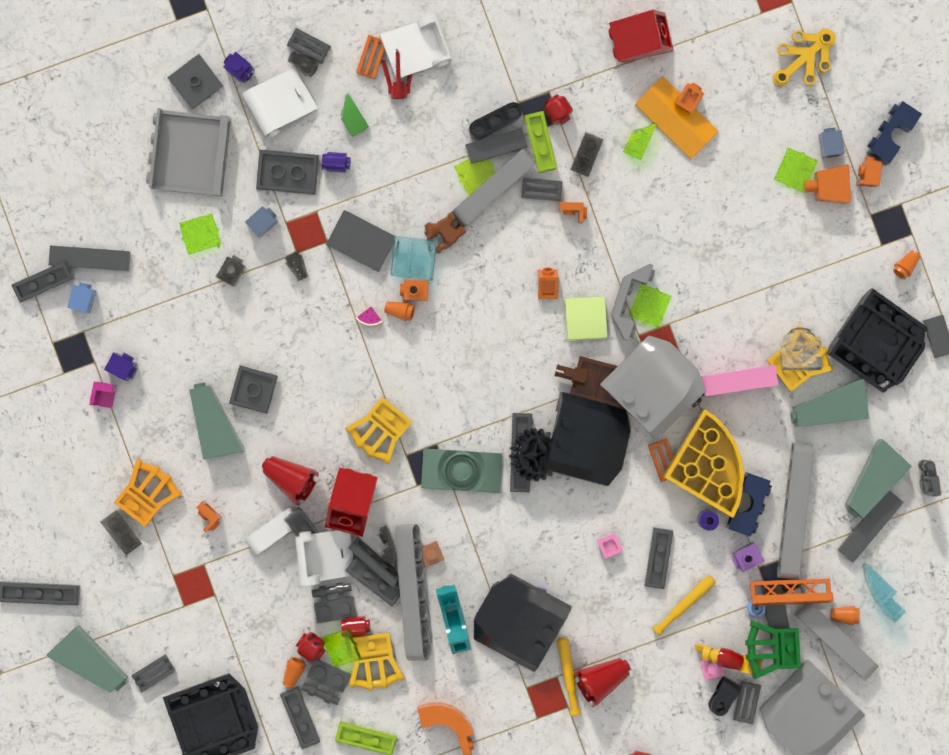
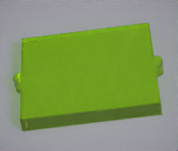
M787 148L774 180L787 185V188L792 187L804 192V181L810 180L818 160L806 156L804 152L800 153Z
M467 159L454 166L460 178L459 182L463 184L468 196L495 173L493 169L494 164H491L489 159L473 164Z
M212 213L179 223L183 236L181 239L185 242L188 255L222 245L218 234L219 228L216 227Z
M641 284L628 316L640 320L642 324L647 323L659 328L672 296L659 291L658 288L654 289Z
M349 629L322 637L325 641L326 652L330 655L334 667L362 659L356 646L357 643L354 642Z

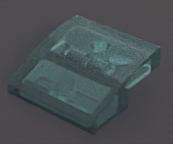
M394 236L391 276L433 280L437 241Z

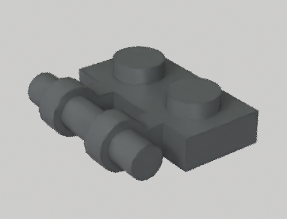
M931 460L919 461L918 468L923 471V475H921L922 480H920L921 491H924V495L932 497L942 496L935 463Z
M337 583V586H320L319 589L311 590L313 598L321 597V602L314 603L317 623L357 616L354 597H345V592L352 591L351 583ZM338 593L339 599L328 600L327 595Z
M316 658L307 675V678L314 681L312 685L304 682L301 690L308 692V695L312 697L315 695L324 699V702L328 704L331 702L338 705L340 698L334 696L335 690L341 693L344 692L351 674ZM319 683L330 687L328 693L317 688Z

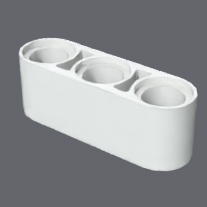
M292 506L245 539L256 555L292 531L284 521L294 511Z

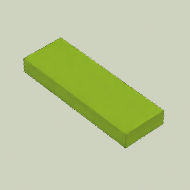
M544 111L524 115L538 174L557 169Z
M340 721L335 741L392 755L397 735Z

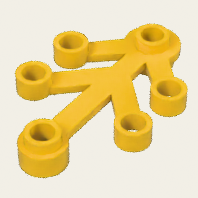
M822 29L818 34H808L801 30H797L792 34V40L795 43L802 41L816 42L810 48L793 47L786 43L780 44L777 48V53L780 56H786L787 54L801 56L785 70H778L773 75V83L779 87L785 86L789 82V76L806 62V73L803 82L807 86L813 85L816 81V76L814 75L815 53L820 49L821 62L818 64V70L822 73L829 71L831 68L829 48L836 41V36L830 29ZM795 34H800L802 36L801 40H797ZM824 35H827L829 37L828 42H825L823 40ZM780 47H786L787 52L782 53ZM822 63L827 64L828 68L826 70L821 68ZM780 74L785 76L784 81L779 80L778 76ZM807 76H811L813 78L812 83L807 82Z

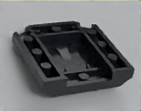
M871 288L862 296L829 345L827 355L884 393L894 385L902 383L925 349L924 339L928 327Z
M560 392L555 410L557 416L549 450H546L542 469L609 486L622 470L631 433L627 411L616 406Z
M510 573L506 578L492 585L474 617V640L535 672L564 625L572 606Z
M230 673L163 697L182 755H239L255 749L258 725L245 688Z

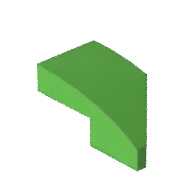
M347 93L343 110L341 111V120L351 136L354 137L369 126Z

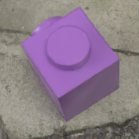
M754 542L732 553L734 556L732 559L736 569L740 568L743 572L765 561Z

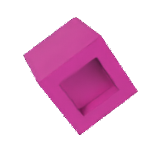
M94 381L89 405L112 408L117 385Z

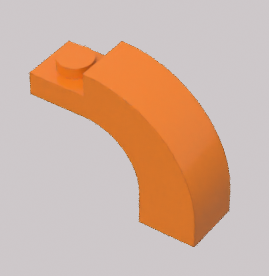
M433 702L418 706L417 710L422 728L438 724L452 728L459 738L463 755H472L471 750L474 749L472 738L467 736L474 735V730L464 713L446 703Z

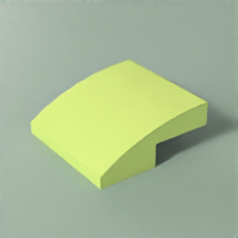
M605 297L565 299L568 341L607 339Z

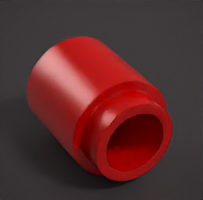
M365 616L346 618V620L341 621L342 635L348 636V638L367 636V632L371 631L370 620H366Z

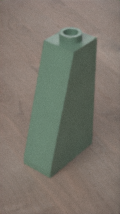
M854 380L794 406L793 412H790L792 424L795 423V427L869 419L865 380Z
M205 383L195 384L194 389H189L203 460L245 451L212 386H206Z
M883 439L876 441L845 503L849 507L847 511L855 518L859 516L864 519L912 467Z
M80 625L75 627L47 654L50 659L109 693L114 689L118 692L126 684L124 680L128 676Z

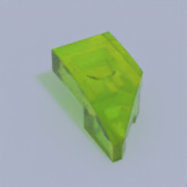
M652 123L646 127L634 130L623 152L641 160L657 124Z

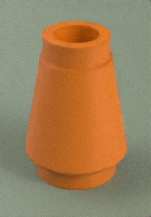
M911 250L894 265L893 272L895 275L904 280L910 277L921 258L920 254L915 250Z
M387 301L384 313L405 322L407 320L411 321L415 306L411 305L410 302Z
M855 606L831 608V620L853 626L854 624H859V608H855Z
M291 657L287 661L284 681L282 683L288 688L294 687L306 669L305 662L302 659Z

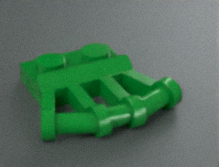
M750 621L749 626L751 628L748 638L745 640V646L748 649L746 660H748L753 671V679L760 678L777 669L801 668L799 628L774 629L764 624ZM758 630L772 634V640H756ZM755 645H772L773 654H756ZM756 659H773V664L760 670Z

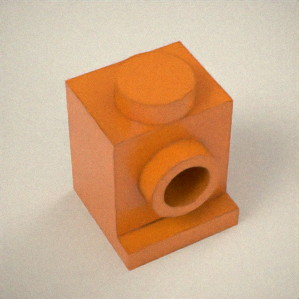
M865 157L862 165H859L858 176L861 179L856 181V185L867 187L880 186L882 162L876 161L877 158Z
M404 280V284H400V296H404V300L428 301V280ZM412 286L418 289L415 294L410 292Z

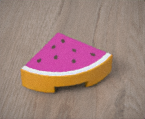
M369 307L356 317L357 321L367 326H376L383 323L372 307Z

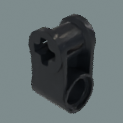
M723 676L709 700V709L717 716L725 715L738 697L742 686ZM715 704H721L722 708H716Z

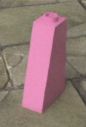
M775 365L701 376L706 390L702 396L778 385Z

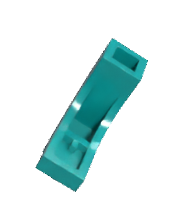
M455 585L435 589L452 654L471 650Z

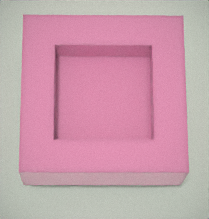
M615 533L597 540L605 559L623 552Z
M700 660L705 680L725 676L723 667L718 666L717 663H713L712 660Z

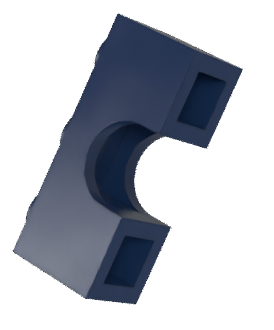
M904 101L891 107L888 112L890 117L887 121L883 120L877 129L880 131L876 138L873 136L867 144L869 149L866 153L871 157L877 158V161L882 162L885 166L892 162L901 148L892 140L891 134L893 129L899 128L908 133L912 131L922 113Z
M745 472L742 492L749 495L751 505L745 511H736L734 518L729 517L726 528L750 537L752 533H756L759 524L756 522L758 515H762L765 508L763 501L765 496H769L772 485H770V480Z

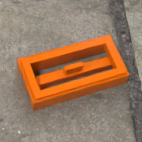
M368 35L356 70L357 74L372 79L376 78L385 51L380 38ZM373 41L374 44L365 71H362L370 43ZM379 43L382 45L371 74L369 70Z
M667 439L648 445L660 482L667 479L662 477L663 474L653 447H657L664 470L666 471L668 466L660 445L664 444L671 462L673 455Z

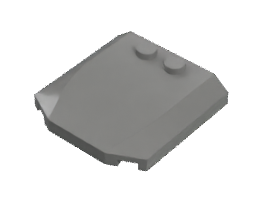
M650 335L600 384L656 441L706 392L699 370L670 342Z
M808 659L759 708L766 729L793 755H827L865 716Z

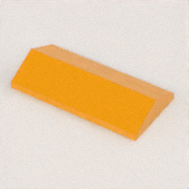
M662 76L635 105L685 155L692 159L715 136L718 130L696 108L692 114H689L674 103L681 93Z

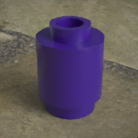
M328 152L327 154H322L323 170L346 173V170L350 169L351 157H347V153Z
M703 510L698 514L697 522L701 528L711 531L717 528L719 517L711 510ZM708 517L712 518V522L710 524L706 523V519Z

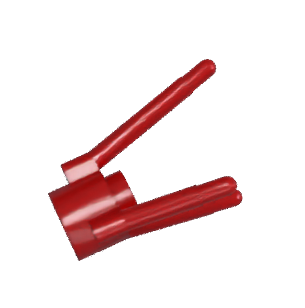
M397 51L396 82H393V86L385 60H382V66L388 85V94H391L392 99H406L407 94H410L412 75L407 77L405 86V82H401L400 53Z

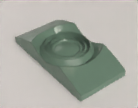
M424 448L421 488L500 493L502 453Z

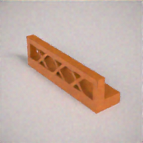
M830 578L750 582L751 606L832 603L834 600L833 592H831ZM826 583V593H816L813 590L817 584ZM802 584L808 591L803 594H797L793 589L796 585ZM777 585H783L788 592L777 595L773 590ZM755 586H763L769 592L766 595H755Z

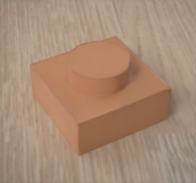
M437 541L422 547L423 561L426 567L444 560Z

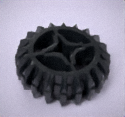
M532 428L530 432L526 429L524 430V435L522 433L518 434L519 440H512L515 447L510 446L509 449L514 452L509 454V458H514V461L510 465L516 466L514 472H520L519 477L524 478L526 476L527 481L533 479L535 482H538L539 479L546 480V475H553L550 471L540 469L546 451L541 448L539 440L549 450L550 432L545 433L544 429L537 431L536 428ZM530 441L529 448L523 452L525 445ZM536 452L542 454L537 455L536 457L528 456L529 454H533ZM523 458L529 461L532 470L525 465Z

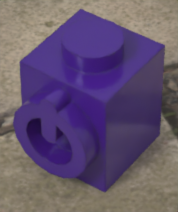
M236 51L233 55L229 54L223 62L225 64L223 68L240 83H246L255 72L253 66Z

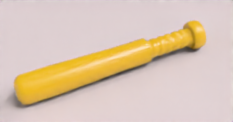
M709 575L706 576L670 611L671 613L660 624L654 625L652 629L661 636L663 634L662 631L676 618L678 619L715 585V580Z
M560 637L557 639V646L565 687L571 706L569 714L570 716H577L581 714V709H578L575 694L576 684L569 639L567 637Z

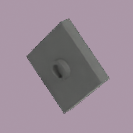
M200 54L167 77L192 110L223 87V84Z
M239 365L229 404L268 414L278 376Z

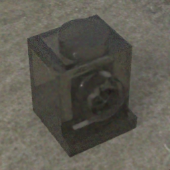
M234 255L232 258L227 256L216 277L236 287L246 268L242 264L244 260ZM229 266H234L235 271L233 273L228 272Z

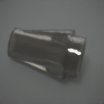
M294 51L288 58V62L295 66L305 77H312L319 66L315 59Z
M299 251L284 257L286 260L285 264L298 281L309 276L303 255Z

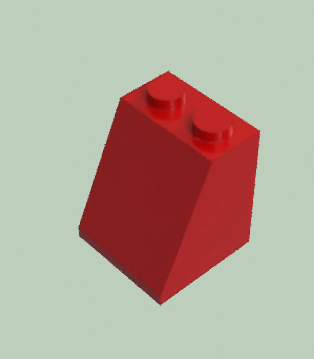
M650 10L609 23L610 28L608 32L614 43L613 55L618 62L625 63L674 51L666 13Z
M339 467L327 509L325 527L363 537L378 477Z

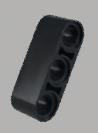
M511 102L474 120L469 126L470 136L475 140H481L517 122L522 116V107L516 102ZM510 108H516L519 114L516 117H511L507 111ZM494 116L499 117L501 123L498 126H493L490 123V119ZM480 125L484 131L482 134L476 135L472 131L473 127Z

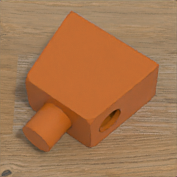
M849 165L815 172L814 180L804 181V192H815L816 201L838 204L851 203Z

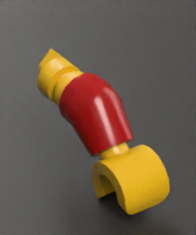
M695 644V651L702 653V660H712L713 663H717L720 667L752 675L753 671L748 660H746V655H741L726 648H715L713 650V647ZM756 659L761 670L763 659Z

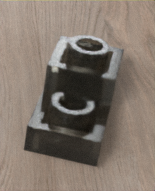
M585 131L570 170L589 177L604 139Z
M117 510L100 521L125 555H128L142 544Z
M386 524L379 529L381 533L378 534L382 542L389 545L383 549L384 554L382 557L387 565L391 564L392 567H395L397 565L396 546L392 533Z

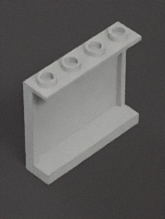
M157 108V113L153 115L155 133L151 134L153 152L149 153L148 158L151 170L147 172L146 183L149 184V188L222 197L231 118L225 115L220 117L166 111Z

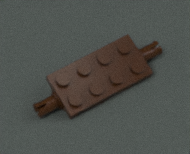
M579 356L575 369L557 364L556 369L564 371V373L555 371L554 376L571 380L570 394L623 408L600 386L618 366Z

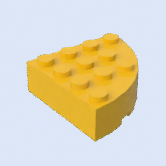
M701 409L662 477L734 518L740 505L743 490L744 469L742 457L737 443L723 423L706 409Z

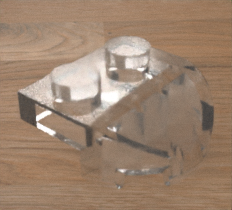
M800 327L790 330L783 338L780 347L781 370H821L822 342L820 338L816 337L807 328Z

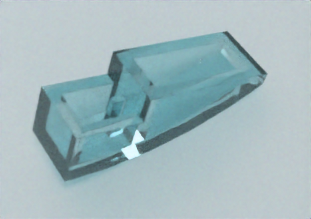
M864 563L862 565L864 577L875 602L882 612L892 622L896 623L906 612L892 598L897 591L869 564Z

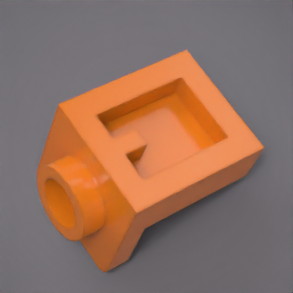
M687 83L674 104L692 114L705 93L701 91L702 88L697 84Z
M584 202L559 203V211H563V215H575V212H578V223H583V219H587V207H584Z
M549 267L538 270V299H558V270Z
M202 501L196 507L199 510L198 514L204 520H210L203 531L211 530L213 532L220 524L218 520L222 516L206 501Z

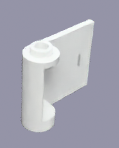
M436 14L425 16L416 23L380 34L395 79L397 51L400 53L401 78L436 66L443 68L450 65L449 61L452 60V56Z
M295 67L242 94L264 136H270V138L278 136L283 126L318 109Z
M333 530L311 534L310 531L300 532L299 536L295 537L301 586L316 585L320 581L351 576L345 572L353 560V553L348 548L351 544L350 533Z

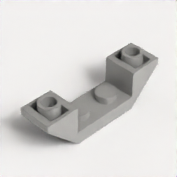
M648 264L624 276L611 316L623 340L628 341L629 337L633 338L636 331V326H633L635 321L620 317V314H624L627 308L626 296L631 295L634 284L631 281L633 280L645 285L648 281L652 282L655 270H652V264Z

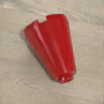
M274 456L266 458L262 464L263 474L297 506L301 505L299 503L301 499L305 501L316 485L314 477L319 476L318 471Z
M618 658L574 672V678H579L577 686L586 701H592L591 706L596 707L630 675L629 671L631 668L626 660Z

